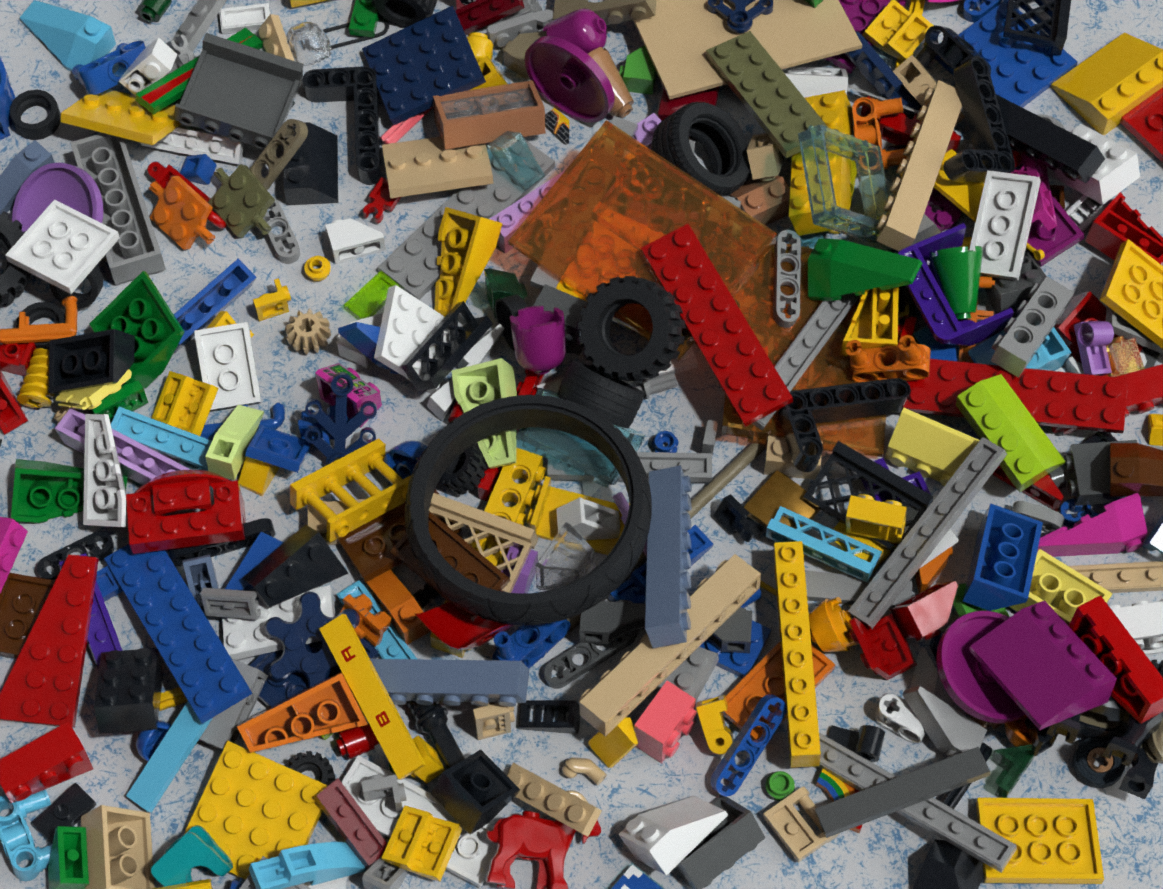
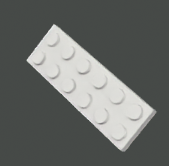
M358 755L342 780V784L378 832L387 839H390L402 811L397 812L394 796L365 802L361 781L367 780L372 775L381 774L385 777L395 774ZM397 778L398 784L404 783L407 800L401 801L402 810L405 805L430 812L435 818L459 824L431 793L404 779L399 780ZM487 824L471 835L463 828L446 870L481 888L486 880L490 862L498 848V844L491 842L486 835L487 831H492L493 826Z

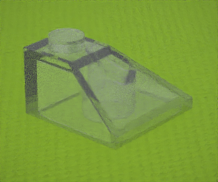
M565 522L535 565L536 588L539 590L568 585L591 572L596 565L594 549L571 524Z

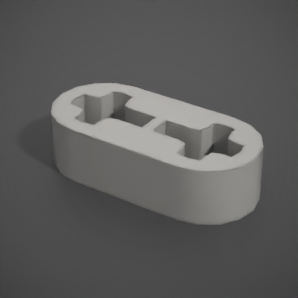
M1025 501L1014 502L1011 510L1043 522L1041 531L1051 533L1061 528L1064 522V516L1061 513Z

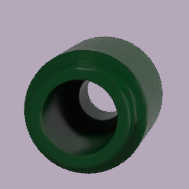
M142 0L138 6L140 16L147 22H159L171 5L172 0Z

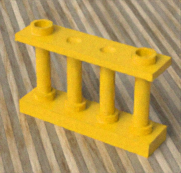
M379 438L290 484V504L296 510L310 504L327 521L326 540L329 543L346 536L349 532L406 501L411 476L402 479L384 462L386 444ZM377 469L393 485L381 491L364 474ZM355 481L371 497L359 503L342 486ZM328 493H333L349 509L336 515L320 498Z

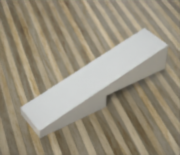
M499 324L477 342L459 362V368L483 363L500 340L504 327ZM452 378L430 396L427 407L441 421L456 402Z

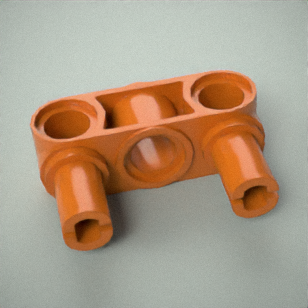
M862 97L857 99L852 106L856 150L858 151L861 170L868 175H875L885 171L889 166L899 165L902 159L907 157L903 155L905 149L892 151L882 149L880 126L877 119H881L880 116L903 113L901 97L882 101ZM860 106H867L871 109V113L866 117L859 116L856 111ZM868 156H875L879 163L875 167H868L865 165L864 160Z
M911 335L902 336L898 346L863 348L858 340H851L846 344V353L850 357V366L853 369L852 379L858 383L891 378H900L905 381L925 379L929 376L931 350L926 345L916 344L915 339Z

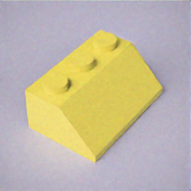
M903 408L888 444L885 459H888L895 466H904L915 471V473L920 471L922 477H929L945 486L980 440Z
M1039 549L1027 602L1009 607L1018 612L1023 608L1045 600L1069 626L1078 606L1100 595L1108 603L1113 593Z

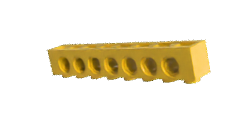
M516 448V463L503 466L484 511L524 526L526 520L524 512L527 505L532 506L536 492L534 490L537 482L541 483L545 476L546 468L543 467V456ZM519 478L526 480L522 484L515 483L514 481ZM507 502L516 503L513 507H507L504 504ZM492 536L478 540L482 551L498 546L496 538ZM476 542L469 544L479 552ZM510 547L504 549L506 555ZM501 551L485 557L494 566L504 563ZM433 632L431 633L430 642L432 648L463 658L466 650L451 648L443 643Z
M802 541L774 543L773 559L784 695L787 706L786 720L790 768L815 767L820 765L821 751Z

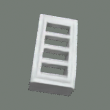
M1083 195L1066 213L1081 225L1079 229L1084 232L1112 202V198L1104 205L1100 204L1101 206L1098 208L1090 201L1091 198ZM1086 204L1094 213H1089L1083 206ZM1078 210L1088 218L1086 221L1076 214Z

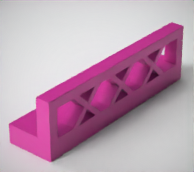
M1025 153L1020 154L1022 160L1017 167L1021 164L1023 166L1020 170H1014L1012 174L1040 178L1041 182L1031 223L1039 219L1045 228L1050 231L1057 227V220L1046 165L1042 160L1037 159L1034 161Z

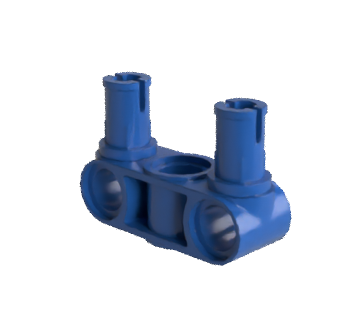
M141 40L129 44L120 43L115 51L86 65L78 64L74 66L72 74L85 87L88 95L102 93L120 84L119 79L146 46ZM118 62L119 68L117 72L113 73V65Z
M565 619L549 624H523L511 636L507 632H499L493 639L497 649L493 653L492 660L522 661L530 669L566 636L571 626L570 622Z

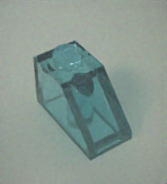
M506 131L487 145L500 168L523 190L526 191L545 177L520 132Z

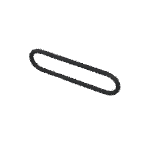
M379 16L378 20L385 23V29L380 33H376L374 38L384 35L389 29L388 21ZM350 23L312 32L305 38L304 44L310 52L318 53L372 39L373 37H361L320 49H313L308 45V41L312 36L349 27Z

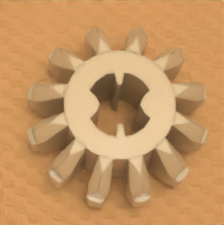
M309 308L307 313L303 314L298 310V317L290 316L289 324L285 327L287 342L293 345L296 352L303 349L307 355L313 349L318 353L319 346L326 347L328 344L327 339L331 336L329 321L327 318H323L320 311L313 314Z

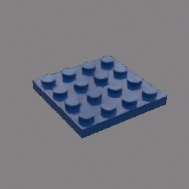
M1005 0L961 32L959 36L971 44L976 52L990 64V76L995 93L1023 108L1046 91L1053 82L1075 68L1078 61L1064 49L1060 56L1051 54V47L1003 37L1008 0ZM1018 8L1014 9L1019 15L1023 14ZM1030 19L1025 20L1030 26L1036 25ZM1019 24L1010 27L1012 30H1024ZM1041 29L1036 31L1041 36L1049 37ZM935 56L934 59L954 76V69L948 66L940 56Z

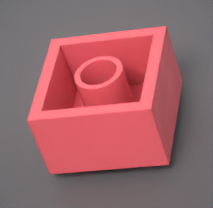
M666 681L634 724L638 741L636 747L661 764L667 756L671 758L679 748L680 743L678 741L683 734L687 736L696 723L694 720L697 713L695 710L696 699L671 682Z

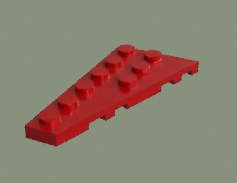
M68 554L0 692V720L61 726L69 721L71 726L75 728L99 562L97 557Z

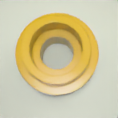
M313 256L306 261L304 270L306 275L313 281H322L330 274L331 266L325 257ZM315 266H321L319 269L313 268Z

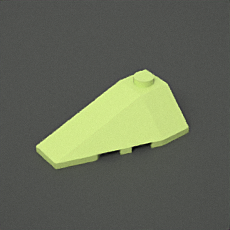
M502 358L452 370L454 396L464 413L496 399L517 396L514 367ZM517 429L499 432L477 442L489 468L492 469L516 463Z

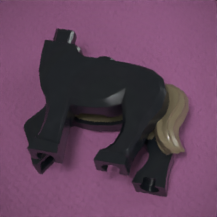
M1111 695L1107 703L1041 730L1035 726L1028 716L1025 719V725L1031 736V749L1035 756L1052 747L1058 734L1066 736L1065 741L1074 744L1078 733L1099 739H1111L1102 756L1110 759L1111 755L1122 759L1121 764L1126 766L1132 764L1133 766L1125 774L1119 789L1142 799L1147 797L1153 787L1158 763L1163 764V712L1140 724Z

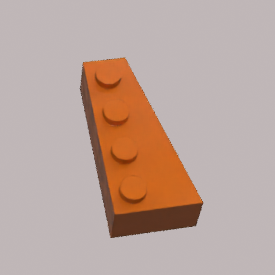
M341 671L238 724L237 728L249 752L252 753L329 733L368 725V722Z

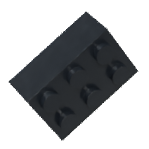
M157 648L101 652L94 702L99 734L157 730L163 680L160 654Z

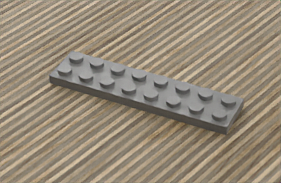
M522 137L510 139L489 159L494 184L459 188L378 267L379 273L394 285L420 300L440 279V266L437 265V256H441V242L438 241V231L445 207L490 219L526 196L555 168V161Z

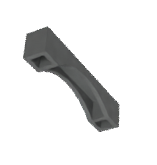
M619 600L617 602L601 601L596 606L581 613L580 642L609 644L623 635L645 629L646 603H633L629 600ZM740 607L707 641L712 643L721 652L750 653L752 611Z

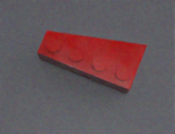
M1100 595L1078 606L1069 627L1117 678L1111 696L1140 724L1162 713L1163 677Z

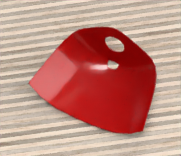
M449 602L423 613H414L443 643L458 650L479 647L492 640L499 632H505L514 626L485 620L480 617L471 622Z

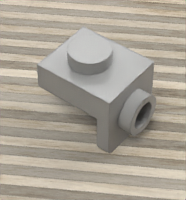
M377 774L361 781L365 802L394 796L397 812L402 811L401 801L407 800L404 783H397L396 774L385 777L384 775Z

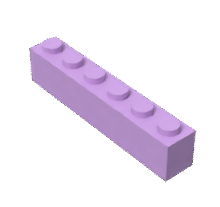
M70 408L55 427V430L64 444L84 454L85 414ZM112 429L121 471L128 478L144 485L151 479L168 472L191 470Z

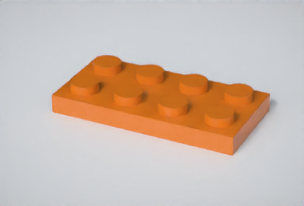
M780 642L725 696L728 708L722 712V715L740 730L763 696L772 694L785 702ZM811 644L816 688L835 669L836 664ZM770 704L767 709L774 713L777 708ZM761 717L759 719L768 725L769 721ZM756 726L751 730L750 737L752 740H757L762 736V727Z

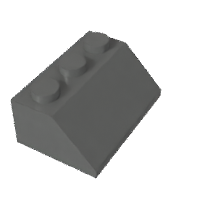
M720 795L710 803L725 810L728 816L673 869L693 889H702L709 886L713 879L723 871L730 869L737 860L747 852L754 850L766 838L752 812L728 797Z

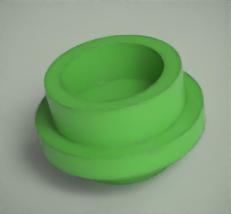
M774 772L766 780V791L775 800H783L794 792V780L786 772Z

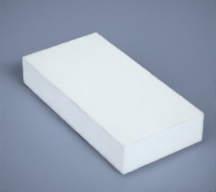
M269 3L221 9L220 22L222 34L237 33L244 28H247L249 31L258 30L270 15Z

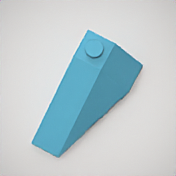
M34 0L20 16L23 24L71 72L74 66L78 64L86 65L108 54L116 45L111 26L86 14Z

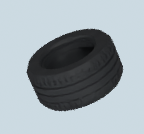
M705 102L686 104L660 122L653 133L651 157L659 179L675 197L686 203L696 206L712 205L715 195L724 197L738 190L745 183L750 169L747 155L748 141L742 129L726 111L718 106ZM689 135L702 144L708 153L713 166V173L704 168L693 154L689 143Z

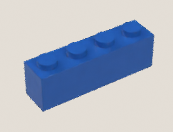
M239 258L174 314L184 330V334L174 351L175 353L195 336V330L205 328L220 311H224L253 285L257 277Z

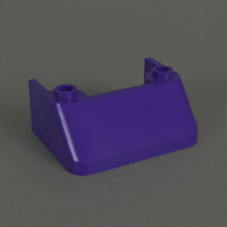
M964 223L900 250L898 254L919 259L922 262L913 283L905 286L934 339L942 344L971 346L1004 330L1014 312L1012 308H1009L977 323L968 319L957 320L935 280L936 277L929 260V253L933 252L938 256L937 250L962 246L966 231Z

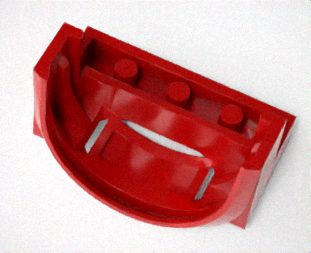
M178 470L159 475L145 483L135 493L126 494L129 545L133 554L245 540V503L238 480L230 481L219 474L204 470ZM210 486L213 488L214 493L213 505L211 504ZM152 495H153V502H154V512H153V508H152ZM207 509L200 512L162 516L163 514L178 510Z

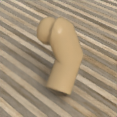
M571 757L565 761L566 765L562 768V772L566 777L574 778L577 773H582L588 776L596 785H599L607 776L603 770L588 758Z

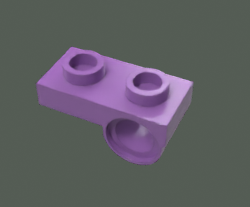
M1090 321L1075 324L1074 330L1084 374L1099 376L1111 374L1112 370L1106 345H1109L1114 337L1112 325L1108 321Z

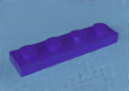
M66 560L59 562L58 565L60 570L62 569ZM96 581L87 643L96 667L99 668L101 652L123 650Z

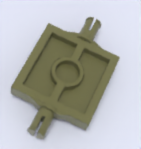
M240 164L231 176H228L223 168L216 169L217 172H214V176L220 181L221 186L208 201L237 237L243 238L255 226L263 235H267L268 231H271L272 228L263 218L275 199L246 165Z

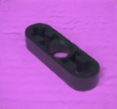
M96 531L43 557L37 564L39 577L56 581L61 571L58 565L59 560H66L68 554L76 551L83 554L86 553L89 557H97L99 562L104 560L105 557L114 552L115 545L113 539L106 531ZM102 540V542L105 543L104 549H100V547H98V541ZM87 546L89 547L92 555L90 556L88 555V552L85 548ZM51 565L55 572L49 574L46 567Z

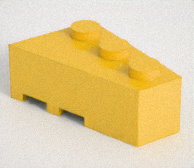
M879 287L865 290V294L861 296L847 334L844 337L840 356H849L846 353V344L851 340L860 341L863 348L898 345L899 287L881 290Z

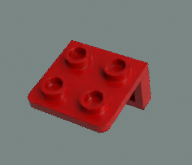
M892 613L880 619L873 629L864 625L855 617L849 620L852 626L849 629L850 635L856 644H860L864 652L860 654L865 667L867 669L871 668L875 675L879 674L886 680H889L917 666L901 628Z

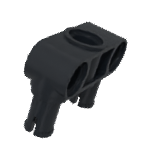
M937 25L931 26L927 30L925 42L923 43L924 47L915 57L925 69L935 56H940L952 69H955L973 56L983 58L971 44L952 29ZM942 32L944 37L939 44L938 35ZM985 60V62L987 63V66H988L990 75H991V66H990V64Z

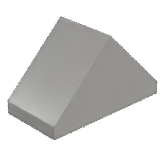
M381 856L363 874L362 882L364 889H399L409 871L383 861Z

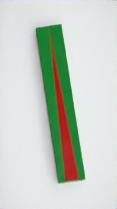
M247 28L227 38V40L258 50L263 48V40ZM199 56L138 92L135 101L154 115L183 97Z

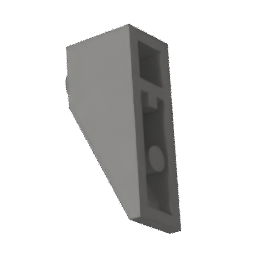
M921 686L904 690L903 696L935 747L946 754V758L975 747L980 749L987 729Z

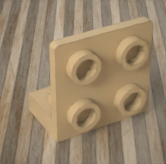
M488 702L487 706H478V708L473 709L478 740L511 733V722L515 721L514 706L506 707L498 703Z

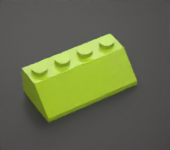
M1002 374L979 381L957 396V408L980 439L984 437L1006 451L1007 455L999 465L1019 493L1066 462Z

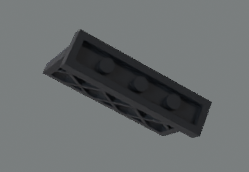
M1008 0L1003 37L1051 47V54L1061 56L1067 38L1071 0H1053L1049 3H1046L1044 0H1034L1040 6L1032 9L1027 4L1033 0ZM1020 6L1026 13L1019 15L1014 9ZM1044 11L1051 17L1045 21L1038 15ZM1032 18L1037 24L1030 26L1025 20ZM1019 24L1024 30H1012L1010 27ZM1043 29L1049 37L1041 36L1036 31Z
M840 441L836 443L829 459L803 496V500L846 525V515L838 512L836 503L849 501L851 495L835 498L832 485L848 482L852 496L866 494L872 496L874 500H876V494L886 492L892 496V500L896 501L898 499L903 502L901 503L902 506L911 507L918 511L913 520L906 521L905 527H909L903 533L902 540L933 502V496ZM834 462L845 469L846 477L830 479L829 470ZM826 476L827 481L822 482V480ZM864 479L868 482L870 491L854 494L851 481ZM829 486L832 499L819 501L812 497L817 488ZM869 538L892 553L899 546V544L895 546L888 541Z

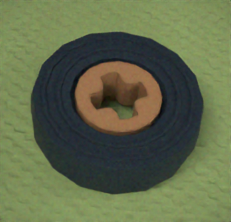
M1090 737L1078 745L1073 755V768L1076 776L1084 784L1093 788H1106L1120 780L1125 770V765L1121 764L1122 759L1111 755L1110 759L1102 756L1111 739ZM1102 756L1101 758H1104V765L1096 767L1093 757L1098 759Z

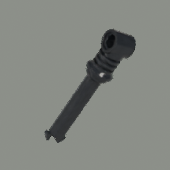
M406 701L415 716L416 728L430 735L447 768L449 769L464 760L465 757L446 724L448 720L447 708L441 707L437 701H433L432 705H421L416 703V701Z

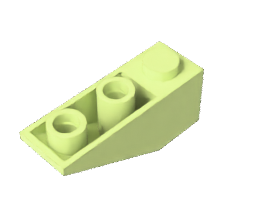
M237 405L216 432L205 458L209 472L219 474L231 480L236 479L244 461L247 447L257 431L264 411Z

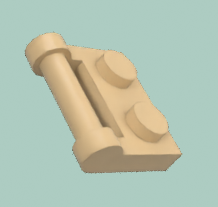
M804 786L763 813V818L798 863L824 844L834 840L840 834L838 833L826 838L815 813V808L817 807L809 798L810 793ZM800 803L821 830V834L817 836L794 805Z

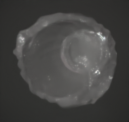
M301 22L292 26L287 32V44L291 49L294 61L302 63L304 66L314 65L315 62H321V60L329 58L332 54L331 50L333 49L330 46L329 37L315 23Z

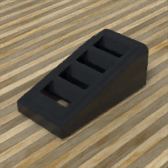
M526 700V703L520 704L518 728L521 730L567 734L579 733L580 707L576 700ZM531 709H535L534 722H530ZM543 710H546L545 722H541ZM554 711H558L557 722H553ZM566 712H569L568 722H565Z

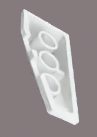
M85 414L83 525L126 527L127 493L109 415Z

